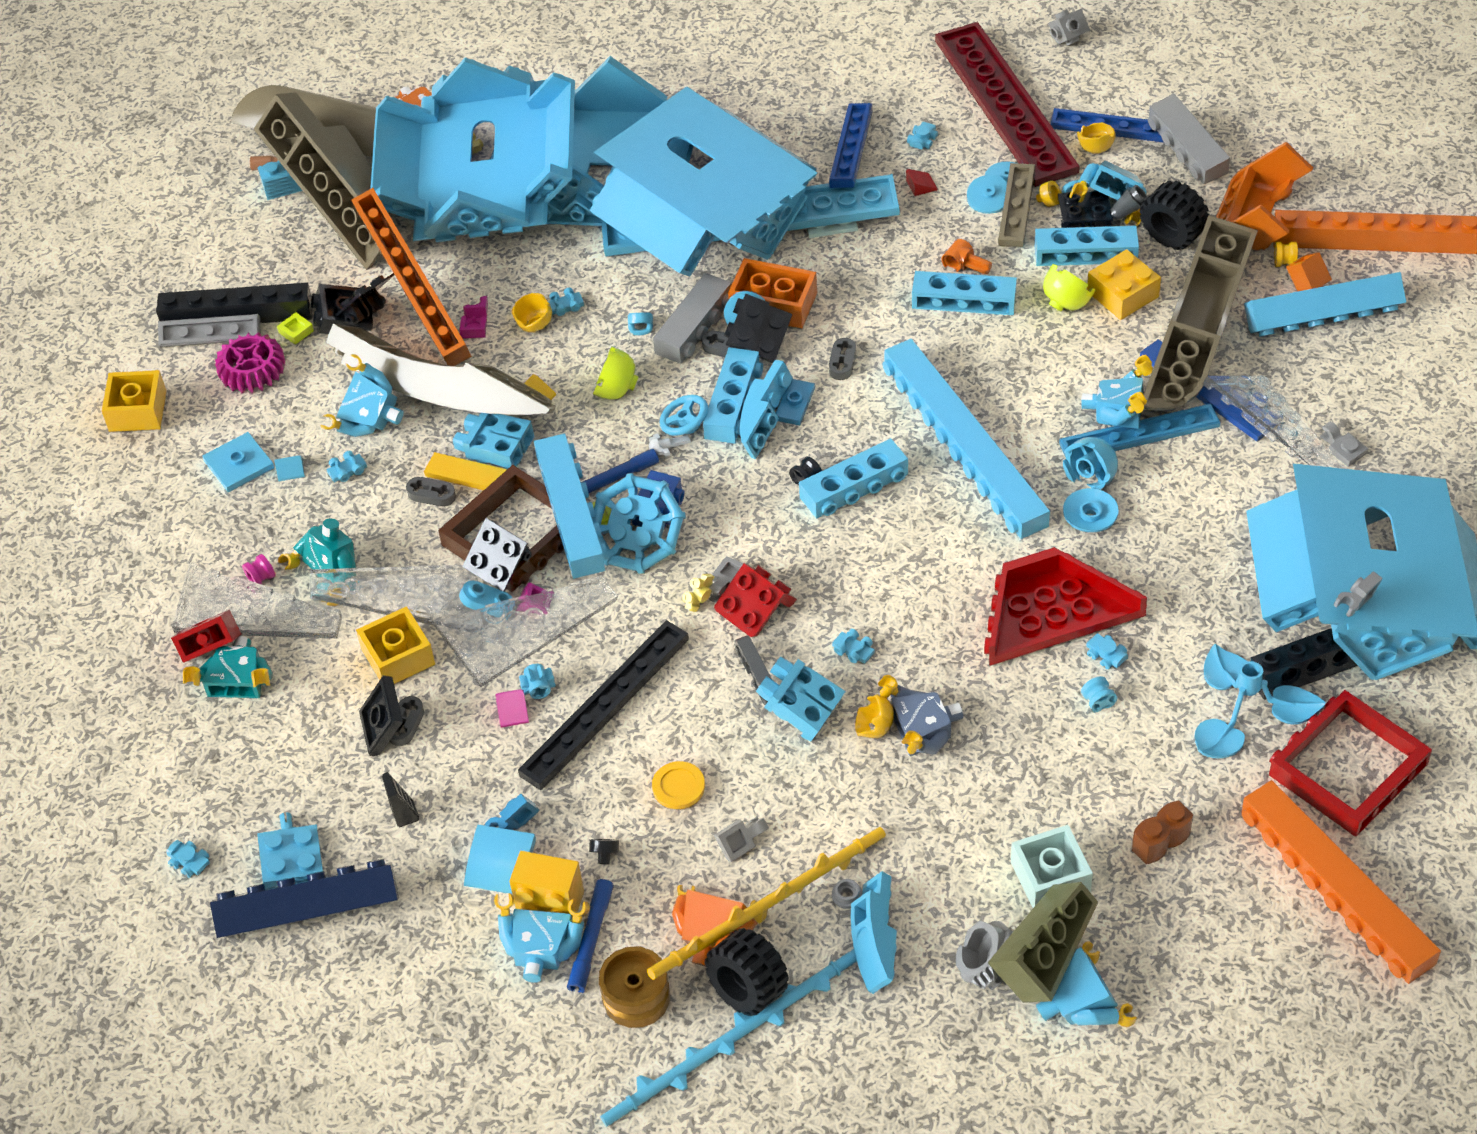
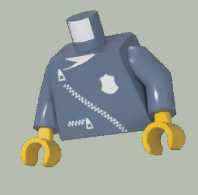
M891 675L883 676L878 682V685L883 687L880 690V695L888 698L890 695L892 697L891 705L893 706L894 722L902 738L901 742L905 745L909 756L918 753L937 754L948 742V739L951 738V722L963 719V711L960 704L955 703L943 706L938 693L909 690L898 685L897 680Z

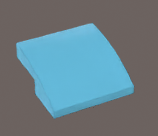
M477 825L468 858L464 886L512 894L509 881L520 850L533 852L536 842L535 834Z

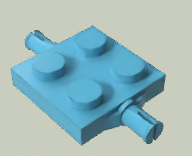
M286 812L287 822H285L284 813L279 815L281 829L257 833L263 884H265V889L276 887V881L295 877V882L307 880V874L323 871L317 824L293 827L292 814Z

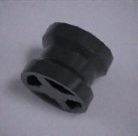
M807 456L801 460L799 466H793L789 470L792 481L799 485L800 481L821 472L822 469L813 458Z

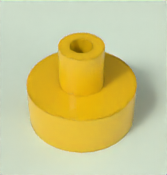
M1055 181L1042 184L1039 189L1040 193L1036 194L1037 202H1043L1047 207L1058 205V193H1061L1058 184Z

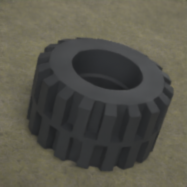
M1167 181L1162 183L1143 202L1140 208V213L1142 214L1140 218L1144 222L1145 230L1158 243L1168 248L1172 247L1174 250H1179L1180 248L1183 250L1203 232L1208 215H1210L1207 212L1209 210L1208 206L1204 204L1202 196L1200 197L1197 194L1198 192L1195 189L1192 190L1189 185L1181 184L1180 181Z
M740 928L735 930L710 950L705 959L707 967L705 970L716 993L728 1006L733 1007L739 1013L742 1012L744 1015H757L783 994L788 987L789 975L786 972L787 968L781 959V955L764 936L756 934L751 929Z

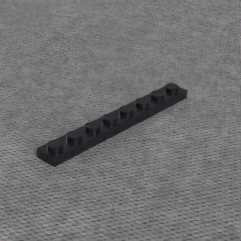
M666 620L518 769L519 777L541 791L689 640L688 633Z

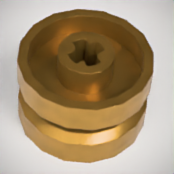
M641 946L625 947L613 952L604 961L599 971V987L605 1011L615 1023L628 1028H643L655 1023L665 1014L670 1003L668 974L666 972L652 980L647 973L648 968L662 960L654 951Z

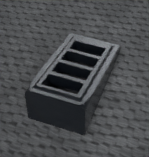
M388 772L383 773L382 780L397 827L400 828L419 821V814L414 800Z

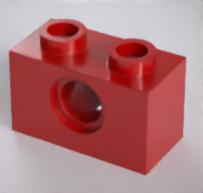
M229 609L181 630L171 639L182 662L185 663L234 641L241 635V632Z

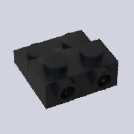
M328 284L318 285L317 292L313 293L311 297V308L316 309L313 316V325L319 327V333L329 334L333 324L361 327L367 331L372 330V315L356 325L348 324L343 313L337 317L335 315L342 309L340 304L351 296L355 297L353 292L359 288Z
M745 293L744 298H738L733 310V313L737 314L735 322H729L724 334L728 338L726 345L732 348L758 351L759 358L773 363L778 355L792 314L770 306L769 302Z

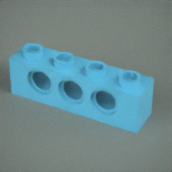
M1137 226L1035 229L1036 266H1051L1052 264L1057 266L1102 264L1126 249L1138 258Z
M915 271L912 288V309L1014 315L1017 277Z
M728 348L707 415L703 422L704 439L736 443L737 436L740 435V419L744 401L754 379L761 378L763 373V363L759 362L758 351Z
M890 438L800 481V499L816 519L823 515H832L838 508L846 504L852 505L864 495L877 493L883 486L891 482L897 483L902 481L908 475V458Z

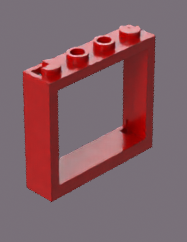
M1344 690L1337 698L1331 697L1326 703L1324 710L1319 715L1314 714L1308 720L1303 731L1295 732L1282 751L1280 749L1275 751L1269 760L1271 763L1269 776L1350 834L1357 837L1428 765L1432 749ZM1341 712L1346 713L1408 756L1356 810L1289 764Z

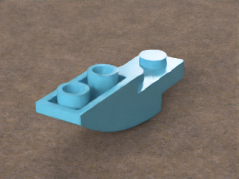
M774 360L763 380L754 379L744 401L740 419V436L742 444L753 459L758 457L772 430L775 428L779 418L774 410L779 405L782 396L793 379L784 361Z
M883 871L863 884L862 896L851 903L853 947L867 990L872 994L889 985L895 975L894 960L897 950V930L887 925L889 922L888 912L892 876Z

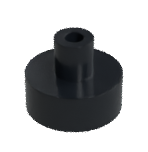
M589 839V852L598 853V864H610V853L619 852V840Z

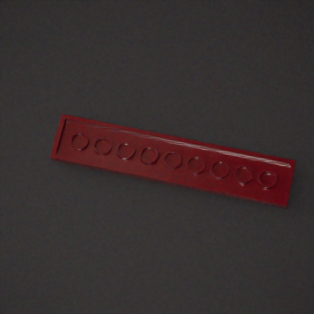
M978 21L935 34L936 44L1019 164H1035L1034 187L1041 186L1049 181H1056L1079 174V164Z

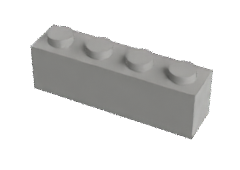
M1174 93L1150 105L1148 117L1150 127L1162 136L1166 146H1170L1174 150L1178 160L1181 163H1185L1193 178L1199 179L1203 184H1206L1229 173L1230 157Z
M704 273L653 337L655 354L682 364L686 357L690 358L695 351L696 344L702 341L703 335L708 332L711 325H716L719 322L721 313L728 301V292L732 283Z

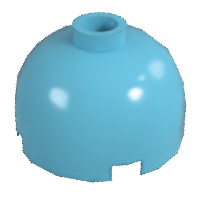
M1097 437L1082 438L1066 448L1064 452L1066 453V459L1063 460V468L1068 479L1074 483L1076 478L1080 480V475L1090 478L1095 474L1098 481L1086 485L1101 490L1114 479L1117 473L1118 458L1116 452L1103 439Z

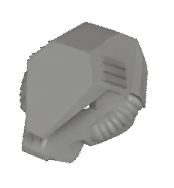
M978 921L968 929L964 945L958 947L956 953V966L960 970L962 979L982 989L989 987L993 990L999 986L1003 980L987 962L1013 931L1000 921L990 923Z

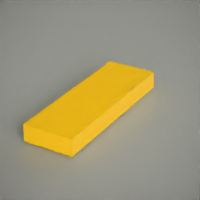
M434 452L424 470L425 477L484 490L507 469Z

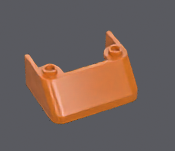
M1287 142L1281 144L1240 169L1233 176L1216 218L1258 230L1251 250L1267 249L1273 242L1289 233V230L1271 214L1275 202L1288 198L1293 191L1294 181L1311 172L1314 167Z

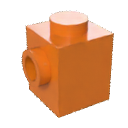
M1320 252L1304 255L1286 266L1297 291L1324 287V284L1332 280Z

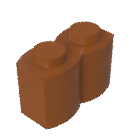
M1179 800L1166 804L1159 810L1157 816L1145 819L1135 828L1132 851L1145 864H1151L1160 860L1167 853L1168 848L1179 846L1187 840L1191 833L1193 813Z

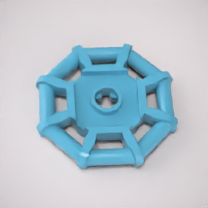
M628 473L625 478L601 493L597 492L594 506L595 518H592L593 523H599L601 535L609 533L616 543L610 549L603 536L598 539L599 543H605L608 553V559L604 560L606 566L613 565L643 574L646 569L669 555L676 553L677 540L682 522L686 519V514L682 512L671 493L669 483L665 480L660 482ZM637 487L654 491L651 498L638 496ZM628 489L629 496L621 498L617 504L610 500ZM661 499L665 502L670 513L665 515L661 513L657 504ZM607 506L612 509L607 525H601L605 507ZM635 517H639V521L643 522L642 527H637L636 531H632L630 522ZM665 523H671L665 541L661 539ZM656 544L661 547L645 557L644 551L648 550L646 548ZM625 549L635 552V559L619 555Z

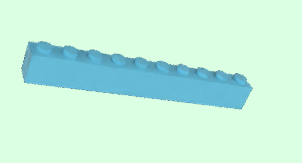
M909 339L885 349L882 365L887 376L892 375L894 377L898 390L901 393L905 392L909 396L912 408L920 410L924 423L928 427L932 426L934 428L938 441L941 444L945 443L949 447L952 459L960 461L967 478H973L977 483L979 493L983 497L987 496L990 499L993 511L997 515L1001 514L1004 517L1008 530L1011 533L1015 532L1020 539H1023L1049 527L1050 510L916 343Z

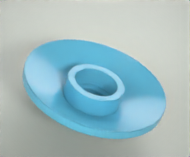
M1086 488L1077 490L1067 497L1063 506V514L1066 521L1075 529L1083 532H1100L1108 529L1115 523L1118 517V505L1115 499L1105 491Z

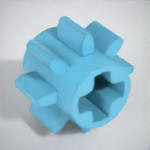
M541 664L527 666L524 669V675L519 676L524 695L530 693V696L534 699L545 698L550 694L551 688L556 686L551 668L544 669V666Z

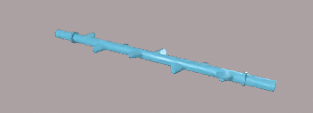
M854 949L836 961L829 962L827 967L798 986L788 984L782 996L757 1015L748 1016L742 1012H735V1027L702 1049L688 1047L686 1049V1060L659 1078L653 1080L642 1075L638 1076L637 1092L631 1096L627 1095L624 1101L602 1114L600 1118L603 1123L608 1127L630 1111H636L638 1106L668 1086L682 1091L688 1088L686 1074L718 1053L733 1055L735 1053L734 1043L766 1021L782 1026L784 1024L783 1010L815 989L825 992L829 991L830 979L836 975L840 976L843 970L857 962Z

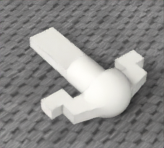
M653 434V437L649 438V450L654 449L657 455L664 454L669 456L670 451L668 449L689 444L691 440L688 435L661 440L659 434Z

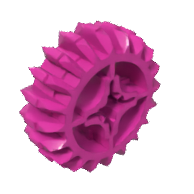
M248 332L247 336L241 337L238 334V339H229L228 345H222L221 351L217 352L215 366L217 375L225 387L229 386L232 391L238 389L241 393L248 388L253 393L256 387L263 391L264 384L272 387V380L279 381V374L284 373L285 357L283 349L276 339H271L268 334L261 336L258 332L252 336Z

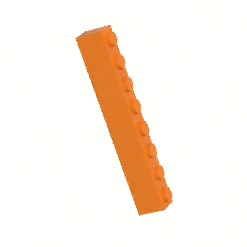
M374 188L351 199L360 218L446 364L456 366L472 357L464 340Z
M1275 210V217L1289 230L1287 235L1275 242H1281L1282 244L1297 242L1298 248L1477 254V216Z
M1272 780L1244 797L1241 811L1244 821L1250 827L1255 826L1262 833L1263 840L1269 847L1277 848L1282 854L1286 865L1292 869L1296 868L1303 875L1305 884L1312 890L1316 889L1324 897V902L1331 911H1338L1345 918V923L1350 931L1359 933L1366 940L1369 950L1374 955H1381L1395 977H1402L1409 984L1437 965L1441 950Z

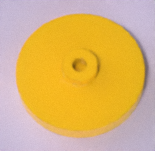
M675 761L665 764L657 770L653 777V795L661 805L670 809L691 807L704 794V776L698 767L688 762Z

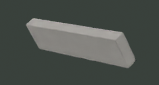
M259 314L158 321L159 347L227 343L229 339H238V334L241 337L247 336L248 332L252 336L258 332L261 334Z

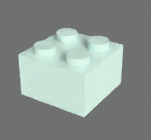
M1069 825L1012 842L1011 864L1032 908L1036 906L1054 884L1082 882L1091 893L1093 873Z

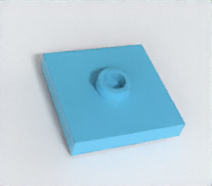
M249 432L202 455L206 465L227 492L274 469L273 462Z

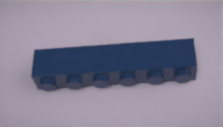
M383 858L366 862L367 867L355 870V865L337 868V874L325 876V871L307 874V880L295 882V877L276 881V887L265 889V884H258L246 887L247 893L235 895L234 890L217 893V899L210 902L216 938L396 901L399 899L392 862L385 864Z

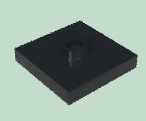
M383 675L359 710L369 756L380 755L403 722L391 676Z

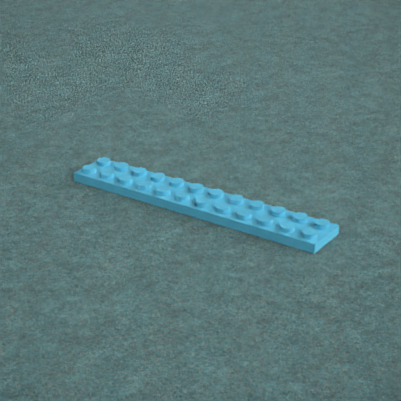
M893 174L856 179L854 188H830L829 183L806 186L805 195L808 198L787 231L900 215ZM601 219L605 257L647 251L612 226H607L606 222ZM715 236L712 242L720 241L721 239Z

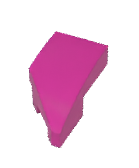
M482 296L478 304L463 306L464 316L461 317L459 329L462 339L486 338L487 296Z

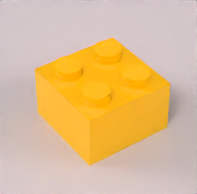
M1126 249L1088 272L1087 290L1089 291L1090 288H1094L1096 292L1092 297L1118 319L1122 320L1159 297L1161 277Z
M160 370L108 373L102 414L109 432L161 429L167 391Z
M407 606L356 629L361 650L379 680L383 675L391 676L395 684L436 665L431 644Z
M520 850L509 881L515 908L570 914L568 904L572 899H577L575 909L578 912L584 894L579 861Z

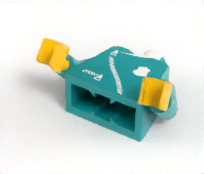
M328 518L323 521L322 525L311 527L293 547L294 551L292 553H283L279 556L278 563L289 561L285 570L294 569L300 565L299 557L302 556V561L333 587L332 590H323L320 594V600L327 602L329 606H336L342 602L341 590H345L350 580L356 576L357 566L355 563L353 541L339 529V522L336 519Z
M243 636L236 638L233 646L217 648L214 655L200 668L194 666L183 668V683L193 682L195 686H199L200 682H202L207 697L260 698L261 685L266 684V686H270V680L273 677V672L266 659L260 657L257 648L251 647V640Z

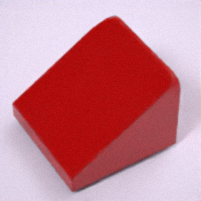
M912 169L906 170V182L914 196L938 190L929 173Z

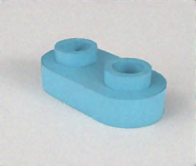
M478 581L466 582L459 593V598L466 607L498 619L507 618L515 607V601L510 594Z

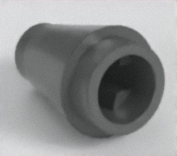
M1138 185L1128 187L1110 209V212L1117 220H1121L1139 210L1148 197Z

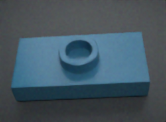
M792 379L776 411L779 422L801 425L815 390V383Z

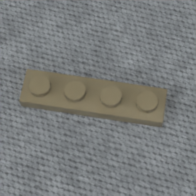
M1010 163L998 246L1024 247L1035 164Z

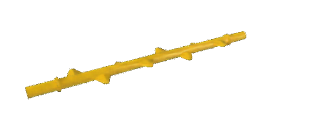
M878 827L860 839H854L852 844L829 858L826 854L820 853L813 868L788 883L783 882L777 890L743 911L739 906H734L728 920L700 937L694 936L689 944L677 951H672L668 957L648 968L647 973L649 977L655 980L672 968L680 967L685 960L708 946H715L719 939L752 919L758 924L762 923L767 910L795 892L801 893L805 886L838 866L841 870L847 869L852 857L864 853L865 849L886 836L884 829Z

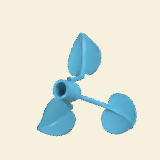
M1214 644L1205 659L1204 678L1211 687L1217 690H1226L1233 686L1234 688H1239V694L1228 725L1220 719H1208L1198 725L1194 737L1198 752L1204 756L1218 759L1233 756L1242 749L1245 735L1242 731L1233 727L1235 726L1244 695L1253 696L1263 689L1267 701L1273 704L1272 714L1281 722L1291 725L1307 722L1314 714H1317L1325 707L1326 702L1309 691L1289 685L1276 687L1272 697L1267 687L1268 681L1262 680L1263 668L1259 663L1246 661L1239 655L1228 652Z

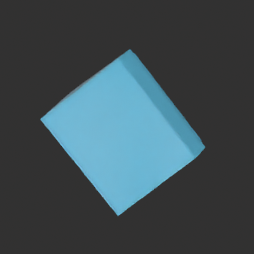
M301 455L274 460L278 481L305 477L303 457Z

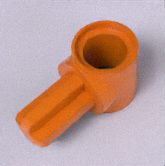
M964 239L955 240L941 257L942 264L945 267L949 266L956 269V272L960 271V269L965 270L968 267L987 275L992 268L990 261L974 255L973 247Z

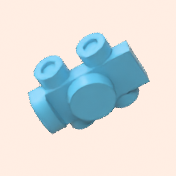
M922 122L920 126L915 125L913 128L914 135L909 134L907 138L909 146L922 150L924 147L930 149V146L933 144L932 140H935L938 136V131H935L936 125Z
M566 288L563 292L565 295L563 297H560L558 292H552L549 295L550 300L548 302L552 308V315L562 316L569 311L576 312L580 307L584 306L580 292L574 293L572 288Z
M346 451L343 454L345 461L340 462L336 457L330 459L329 465L331 467L326 470L334 483L339 480L346 482L354 474L360 475L364 472L367 464L360 454L354 455L352 451Z
M850 629L847 634L841 632L832 642L835 653L840 656L846 653L852 663L860 661L865 664L875 653V649L871 648L873 641L869 637L865 636L861 641L857 640L859 633L855 629Z
M1097 633L1086 643V647L1090 649L1087 651V655L1089 657L1092 656L1094 660L1099 656L1103 659L1100 661V664L1105 666L1107 670L1112 665L1118 668L1128 659L1125 646L1119 644L1116 647V643L1109 635L1103 637Z
M176 840L166 851L167 855L171 858L168 864L174 866L176 870L181 865L184 866L181 873L187 874L189 878L194 873L199 875L210 864L208 860L210 856L203 849L197 853L195 851L197 847L191 841L184 844Z

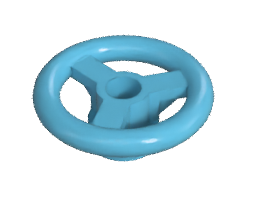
M685 395L672 401L660 416L659 423L662 431L672 436L694 433L707 415L708 405L706 400L698 395ZM694 403L700 406V412L697 416L692 411ZM683 405V408L681 410H679L675 415L670 416V414L677 407ZM670 425L678 426L679 428H672Z

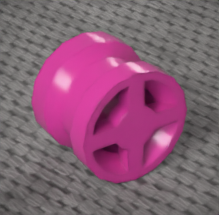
M263 554L256 556L255 561L251 563L246 562L242 565L246 577L256 588L261 586L264 580L276 577L272 565Z

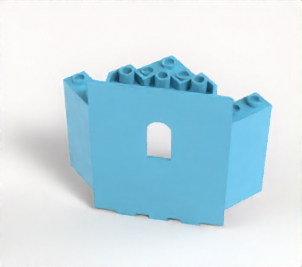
M611 56L575 90L572 180L548 203L547 224L602 226L601 219L590 212V209L593 206L594 198L602 191L604 185L588 175L591 165H612L593 152L667 101V95ZM682 139L671 140L667 144L668 148L689 163L694 146ZM494 150L490 159H494ZM612 166L610 173L615 169L614 166Z
M464 58L449 76L442 75L432 87V96H425L421 99V107L401 101L395 97L386 96L376 107L370 189L374 188L387 212L414 220L413 241L435 239L437 243L456 240V236L469 234V238L489 236L490 231L503 230V234L523 232V227L547 224L548 203L572 180L575 80L553 72L546 80L534 81L531 73L509 65L504 71H501L473 59ZM483 122L494 124V159L471 162L474 129Z
M686 86L593 152L614 166L615 169L607 176L606 184L602 191L594 198L590 212L678 273L690 277L715 236L727 244L730 242L740 250L768 260L807 200L808 196L805 195V188L818 172H816L817 168L735 114L710 102ZM674 139L685 140L713 158V160L699 170L672 152L667 144Z
M1293 464L1297 490L1246 511L1262 618L1275 632L1319 616V621L1322 624H1331L1334 641L1371 680L1384 678L1453 651V645L1458 637L1470 649H1477V540L1475 533L1451 505L1446 479ZM1389 517L1397 551L1371 549L1367 525ZM1374 571L1383 578L1373 597L1356 611L1353 616L1348 617L1346 615L1350 608L1347 604L1342 603L1337 608L1334 606L1340 593H1352L1350 589L1360 577L1365 579Z

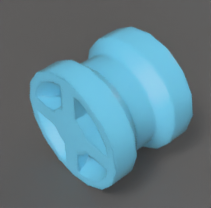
M1103 676L1092 678L1081 689L1083 697L1090 701L1089 706L1095 713L1112 707L1117 701V695L1113 690L1109 689V682Z

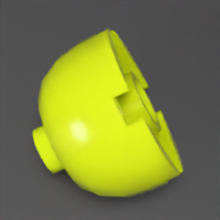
M1052 264L1043 283L1045 295L1051 299L1049 305L1060 312L1064 308L1074 311L1084 307L1096 290L1090 288L1088 291L1086 289L1088 287L1086 282L1065 269L1059 272L1056 271L1058 266Z
M611 346L597 384L602 383V385H596L593 395L609 400L623 397L628 389L633 391L639 377L634 375L636 366L631 356Z

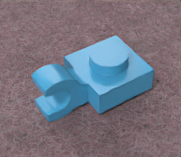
M520 794L507 803L506 807L499 813L501 815L500 818L492 817L484 826H499V828L508 830L518 829L525 825L540 810L534 802Z

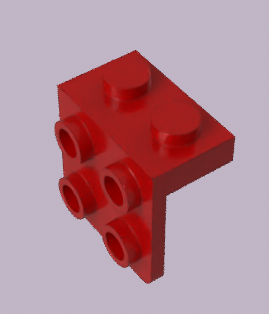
M743 563L714 608L716 612L750 637H756L780 603L791 607L797 598L790 594L792 589L780 580L775 583L769 579L771 573L760 565L753 568Z

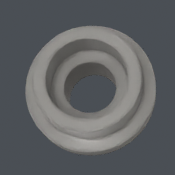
M851 879L840 880L832 889L833 902L838 907L850 909L851 903L862 896L861 887ZM844 892L852 893L850 897H843L841 895Z

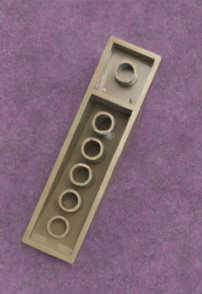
M296 92L275 94L254 127V131L366 270L371 268L381 252L351 199L370 190L372 168L344 125L324 127Z

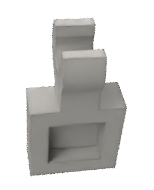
M1330 421L1322 427L1326 432L1320 435V437L1330 444L1328 452L1349 467L1367 454L1368 448L1349 432L1342 436L1335 423Z
M728 556L725 557L712 573L715 577L713 579L714 583L710 586L711 593H713L709 599L710 601L717 603L743 563Z
M1374 571L1365 579L1360 577L1351 587L1350 591L1352 593H1340L1334 606L1337 608L1342 603L1347 604L1350 608L1346 615L1348 617L1353 616L1356 611L1373 597L1383 578Z
M755 817L745 825L742 820H737L716 833L714 837L725 858L732 862L756 847L752 838L765 832L769 827L764 818L759 819Z

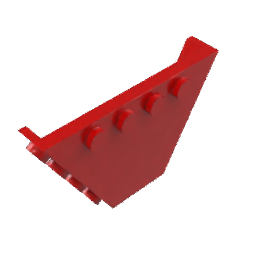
M1055 547L1003 563L1001 574H996L995 591H998V595L992 596L991 612H995L994 616H989L988 633H991V637L985 638L984 654H989V666L1144 617L1146 616L1147 597Z

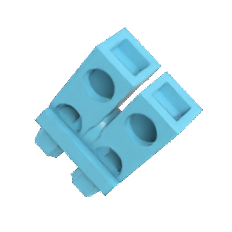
M480 413L479 416L468 414L464 420V428L469 433L457 432L453 438V444L455 449L465 452L467 459L480 463H491L501 466L503 469H508L512 465L518 466L523 453L525 454L535 436L530 420L503 414Z
M780 656L770 670V673L782 680L781 684H777L766 676L756 692L768 701L764 707L770 712L773 711L779 718L788 721L802 732L801 737L811 742L846 691L813 669L804 666L805 663L798 659L795 664H792Z

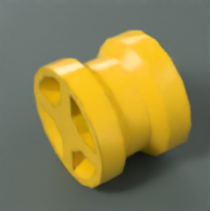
M1275 242V267L1289 265L1298 259L1297 242H1290L1289 244Z

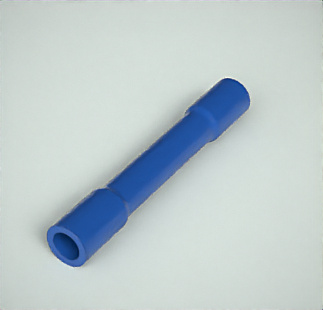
M650 449L583 482H586L588 493H591L626 477L628 473L647 469L659 463V459L655 450Z
M598 879L596 881L581 944L567 984L569 991L575 992L577 986L579 987L578 992H585L603 917L608 908L614 887L613 883L609 880Z

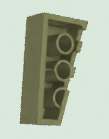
M1082 882L1052 885L987 963L1023 1003L1052 1001L1097 907L1098 901Z

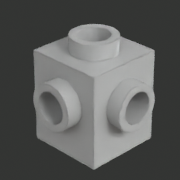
M1082 8L1071 13L1068 12V9L1055 15L1056 20L1048 23L1050 34L1058 44L1066 42L1067 45H1070L1080 40L1079 35L1090 31Z

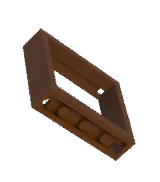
M512 465L438 530L441 545L465 561L473 544L465 540L464 537L518 489H522L552 509L545 485ZM557 525L529 550L532 552V555L528 561H519L506 588L507 590L513 592L521 584L526 585L530 576L536 570L544 569L548 560L555 553H561L564 550Z

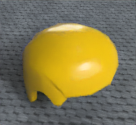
M1103 122L1093 123L1089 126L1083 125L1081 133L1077 132L1082 148L1092 154H1100L1107 151L1112 146L1116 136L1114 128Z
M530 293L522 296L515 302L512 308V315L523 331L528 333L537 332L544 329L551 322L552 308L544 295Z
M877 694L867 697V700L871 702L868 706L858 708L855 720V731L858 736L881 738L892 726L894 720L893 706L887 698ZM870 723H873L875 725L874 730H870Z

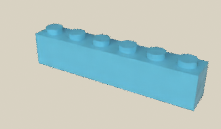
M1401 272L1251 300L1244 303L1250 333L1258 332L1259 337L1275 334L1274 329L1282 327L1284 332L1300 329L1299 324L1308 323L1309 327L1323 325L1324 319L1333 318V322L1349 320L1348 315L1355 313L1360 318L1374 315L1373 310L1381 308L1383 313L1399 310L1398 305L1406 303Z
M565 433L535 440L534 446L537 461L573 579L605 571L604 560L608 559V553L605 543H599L598 540L602 538L599 523H593L592 518H595L592 502H586V498H589L586 482H580V478H583L580 463H574L573 460L577 458L574 444H568Z

